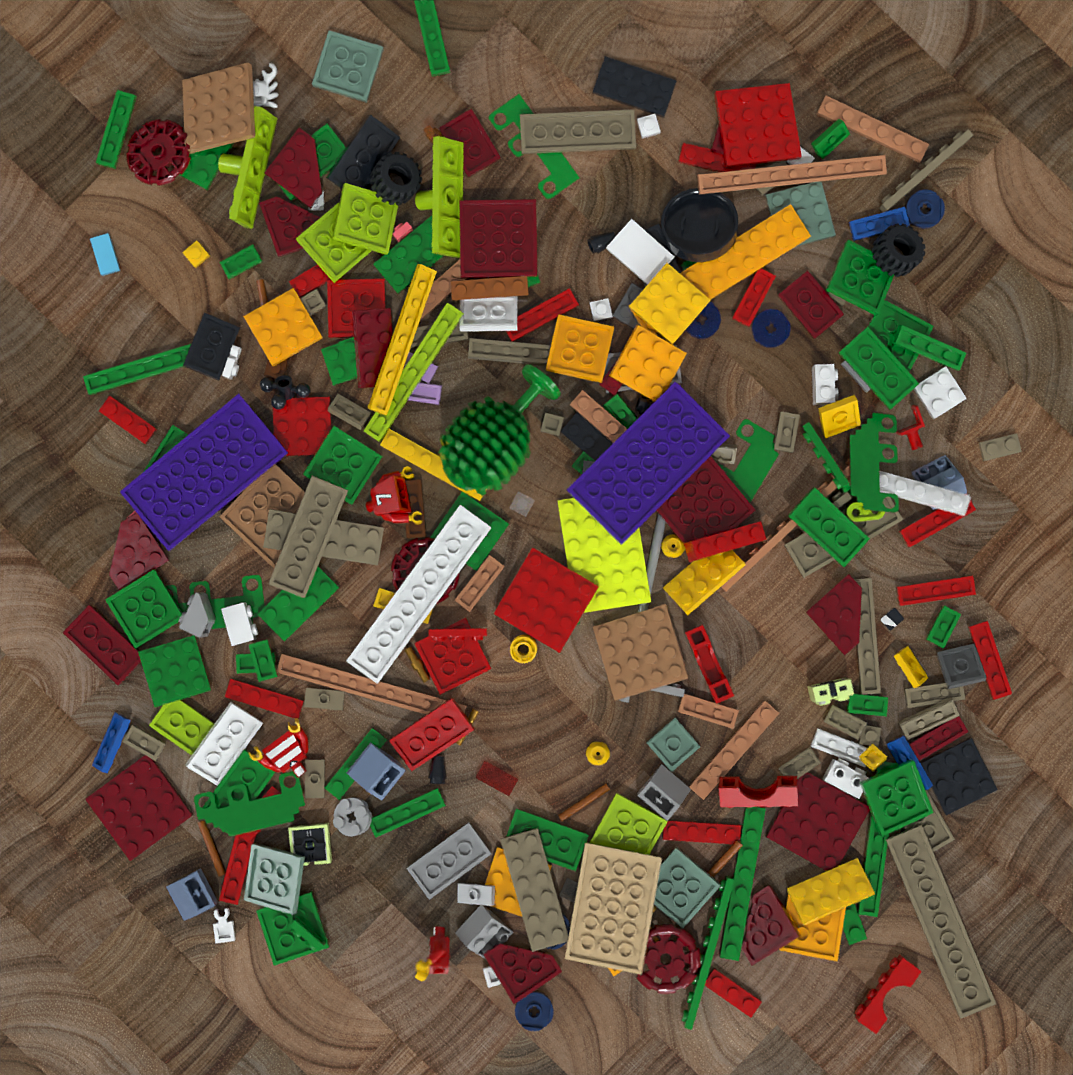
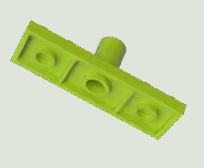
M254 106L255 138L247 139L244 155L222 154L218 163L221 173L239 175L237 186L233 192V203L229 209V219L250 229H253L278 119L264 108Z
M437 136L433 137V190L419 191L415 196V203L419 210L433 209L432 253L460 258L459 200H463V142Z

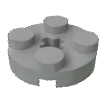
M357 797L342 799L336 806L333 825L342 834L351 837L357 836L367 831L371 825L372 814L369 812L368 804L364 800ZM354 812L356 820L351 821L349 815Z

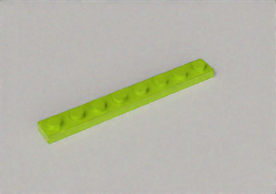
M449 303L445 305L402 371L388 414L382 415L375 412L364 429L365 433L381 442L463 317V312Z

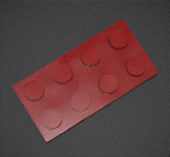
M452 697L390 738L389 741L409 769L413 771L472 732L475 728Z

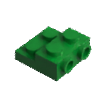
M354 337L321 349L333 386L357 378Z

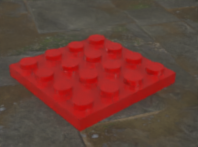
M790 83L715 91L714 96L726 167L796 160L802 157Z
M532 547L495 610L494 615L561 653L599 586Z

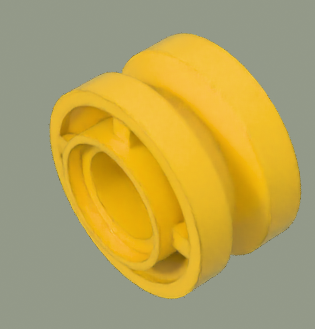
M526 634L518 635L513 639L510 646L512 658L519 663L532 661L537 653L535 639ZM525 644L528 646L529 651L521 653L518 647Z

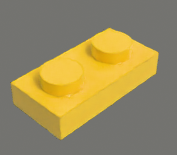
M909 646L902 648L894 655L897 664L901 667L914 688L919 687L928 679Z

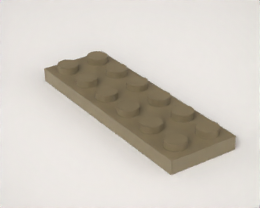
M634 110L520 114L522 154L636 149Z
M314 476L311 477L268 583L269 585L305 598L348 490Z
M886 497L883 500L885 507L891 509L895 506L890 497ZM846 509L841 512L846 516ZM853 509L852 514L857 516L859 512L857 509ZM885 512L884 516L880 519L853 523L871 539L899 523L903 518L899 512ZM806 533L784 544L803 578L835 560Z
M269 509L264 548L282 550L297 513ZM336 520L322 557L378 565L384 527Z
M538 828L500 838L532 952L568 942L569 936Z

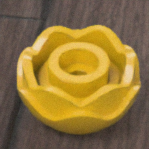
M675 534L667 535L661 543L664 555L670 558L681 556L685 550L684 544Z
M592 742L586 750V757L591 764L599 766L608 761L610 751L605 743Z

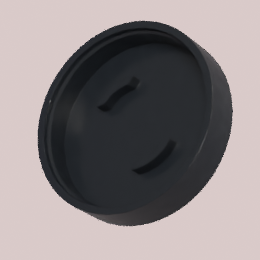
M698 188L685 190L674 196L663 210L661 217L663 240L673 254L684 260L707 262L717 259L728 252L736 241L738 235L737 210L732 201L721 192L699 195Z

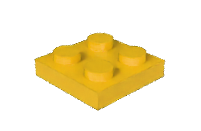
M855 395L818 408L822 433L825 439L861 425L858 401Z

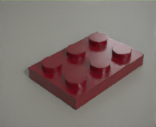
M472 109L439 127L444 138L463 142V170L468 178L501 159Z
M808 270L778 294L781 301L813 339L817 338L844 315Z

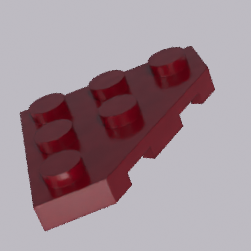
M298 128L265 171V175L309 208H312L322 195L315 139L301 128Z
M279 197L260 202L259 204L278 257L280 258L304 249L297 242L296 238L321 217Z
M137 512L121 521L109 573L119 591L169 561L158 541Z
M850 574L806 612L844 655L860 643L862 587Z
M771 885L754 894L752 899L753 904L748 917L746 937L742 945V950L751 966L759 963L801 936Z
M500 943L483 953V956L513 1004L562 972L551 954L537 951L532 952V950Z

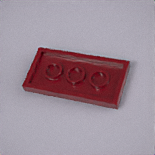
M391 308L352 311L358 388H369L376 385L393 336Z
M88 605L63 632L118 686L141 663L139 650L135 649L92 605Z

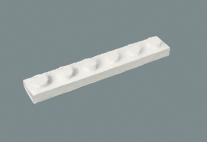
M879 471L881 493L896 494L902 499L965 516L971 499L969 495Z

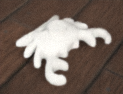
M269 63V67L272 68L271 73L268 74L265 70H262L264 81L259 79L253 81L254 106L278 107L277 104L269 101L278 96L276 92L271 93L278 83L275 81L269 86L277 74V68L273 63Z

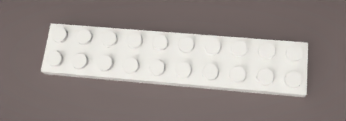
M460 505L352 652L347 662L378 684L488 534L491 527Z

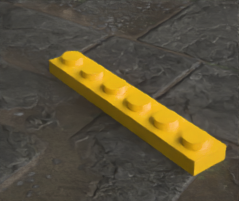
M391 429L387 431L380 446L481 501L483 496L477 493L476 489L466 491L451 483L442 468V461L438 455Z

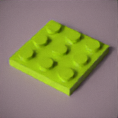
M345 183L342 188L332 239L387 255L391 244L398 205L396 203L389 205L388 201L382 202L381 197L377 198L375 196L376 192Z
M339 203L296 238L297 242L333 283L338 281L372 251L332 239Z
M616 793L589 843L649 855L668 821L625 796Z

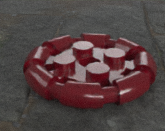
M154 119L148 121L131 136L127 145L129 150L126 153V160L130 171L135 173V177L139 181L148 185L157 184V186H162L175 181V177L179 174L182 175L187 169L191 160L189 157L190 151H188L190 145L186 143L185 146L188 135L184 133L183 127L172 120L166 119L161 121V119ZM159 147H162L161 154L155 156V150ZM141 148L140 153H136V149ZM178 150H182V155H179ZM173 164L175 168L169 172L168 168ZM153 171L157 172L156 176H153Z
M434 538L412 539L401 547L402 549L398 554H395L391 564V572H393L392 583L396 591L406 580V578H401L400 571L406 570V576L408 577L425 554V552L419 553V547H426V550H428L435 540ZM408 553L412 556L409 562L404 560ZM460 572L436 604L446 600L449 597V593L453 589L455 590Z
M673 924L655 925V928L649 930L647 942L649 950L647 955L645 954L644 965L647 964L649 970L642 971V974H637V980L648 990L653 989L659 994L677 993L676 991L681 988L685 989L696 978L697 968H700L701 964L700 950L696 947V941L693 936L683 928L674 927ZM659 934L661 939L654 942L652 937ZM671 934L678 936L676 942L669 940ZM688 946L690 951L684 953L682 947ZM662 954H669L671 961L667 964L660 961ZM685 963L690 964L689 970L684 969ZM655 976L661 979L660 984L654 982ZM678 976L679 981L672 983L670 978Z

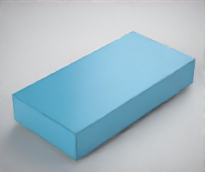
M107 233L90 238L100 274L104 276L120 271L110 234Z

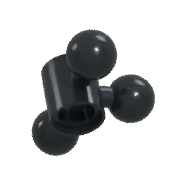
M280 375L276 378L275 382L270 377H264L259 384L264 392H271L273 389L277 390L278 394L274 395L271 399V405L277 410L283 409L286 406V400L292 399L295 393L300 398H306L311 393V388L306 383L294 386L289 375Z

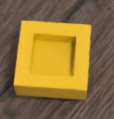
M195 241L182 252L195 268L210 257L198 241Z
M874 744L859 756V760L873 772L887 759V756Z

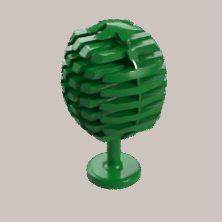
M529 364L523 367L522 374L531 386L514 405L505 401L503 403H495L494 399L487 396L484 398L485 403H477L476 400L468 403L470 411L468 408H463L460 411V416H456L452 420V425H448L445 428L446 435L441 434L439 439L442 445L439 454L443 465L442 468L452 484L466 491L476 489L477 493L483 496L486 494L487 489L491 490L493 488L494 491L503 489L501 481L502 484H508L511 476H515L518 473V468L523 467L525 458L530 457L531 451L528 444L531 439L527 427L528 423L522 412L539 393L551 400H556L561 395L555 383L542 371Z

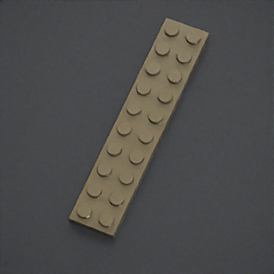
M919 824L888 837V839H885L959 1018H964L995 1005V999L923 826Z

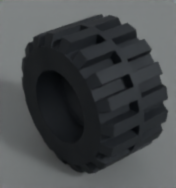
M391 152L386 156L384 155L370 174V177H372L370 184H373L371 189L377 193L375 196L377 198L381 197L384 203L388 201L389 205H394V203L401 205L408 202L421 186L422 177L420 175L422 171L418 170V163H414V159L412 157L408 158L405 153L400 155L399 152L394 154ZM388 172L398 174L403 180L404 185L395 184L390 179Z
M897 223L889 226L873 243L872 253L874 255L872 257L873 260L877 261L875 263L877 267L880 266L882 268L881 271L888 272L890 276L894 274L895 277L905 276L922 262L926 253L924 251L926 248L925 244L922 243L924 240L922 237H919V232L917 230L914 231L911 226L907 227L906 224L899 225ZM894 245L902 251L903 255L897 252Z

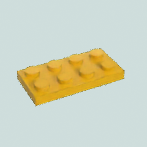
M733 550L695 560L666 584L663 589L689 615L741 570L745 563Z
M858 858L787 888L803 925L875 894Z

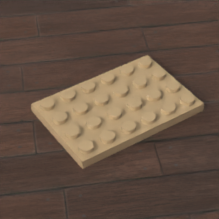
M585 843L565 959L642 974L662 857Z

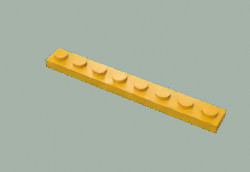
M417 264L367 408L382 415L388 414L437 271L422 264Z

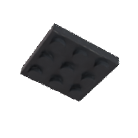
M968 738L920 762L933 784L931 789L946 816L998 790L972 738Z

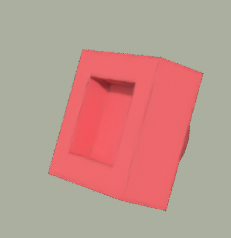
M408 222L405 224L400 223L394 228L393 237L399 243L413 229Z

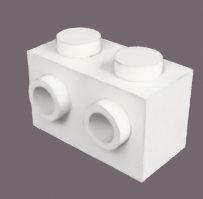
M817 364L812 367L813 405H827L838 400V388H835V380H838V370L834 368V364Z
M243 602L221 609L231 646L256 640L258 630L256 624H252L251 621L253 612L250 605L247 606V603Z
M840 758L838 761L832 759L822 779L859 799L863 792L860 782L868 779L865 776L867 772L857 767L855 770L849 768V763Z

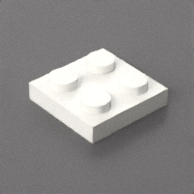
M947 367L931 375L914 388V391L932 419L937 418L967 399Z

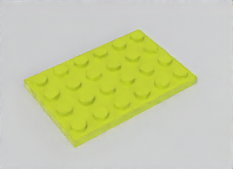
M574 498L558 500L568 569L599 586L584 613L650 603L651 597L640 528L620 545Z

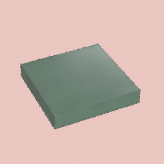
M673 718L646 742L671 772L700 748V745L676 718Z

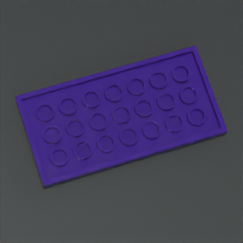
M675 381L566 491L622 545L730 435Z
M237 394L122 489L120 493L165 548L171 551L284 458L288 452L243 397Z

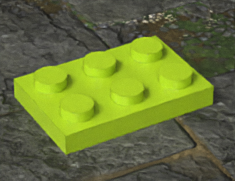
M179 700L163 705L149 726L190 755H193L215 723L184 701Z

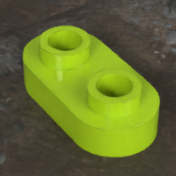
M859 502L850 504L846 509V516L852 522L877 520L885 514L883 511L873 514L871 510H864L863 503ZM853 509L858 510L859 514L857 516L852 514Z

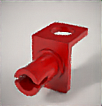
M911 405L916 424L898 430L896 433L900 436L907 435L911 449L916 450L918 447H923L918 430L925 427L918 406Z

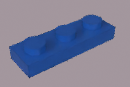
M902 207L850 221L849 227L853 241L879 235L891 225L899 223V225L906 224L908 227L910 223L906 209Z
M114 713L92 764L99 771L108 774L115 755L121 746L125 732L128 730L130 719L122 714Z
M904 735L886 744L898 765L910 759L915 761L925 790L933 786Z

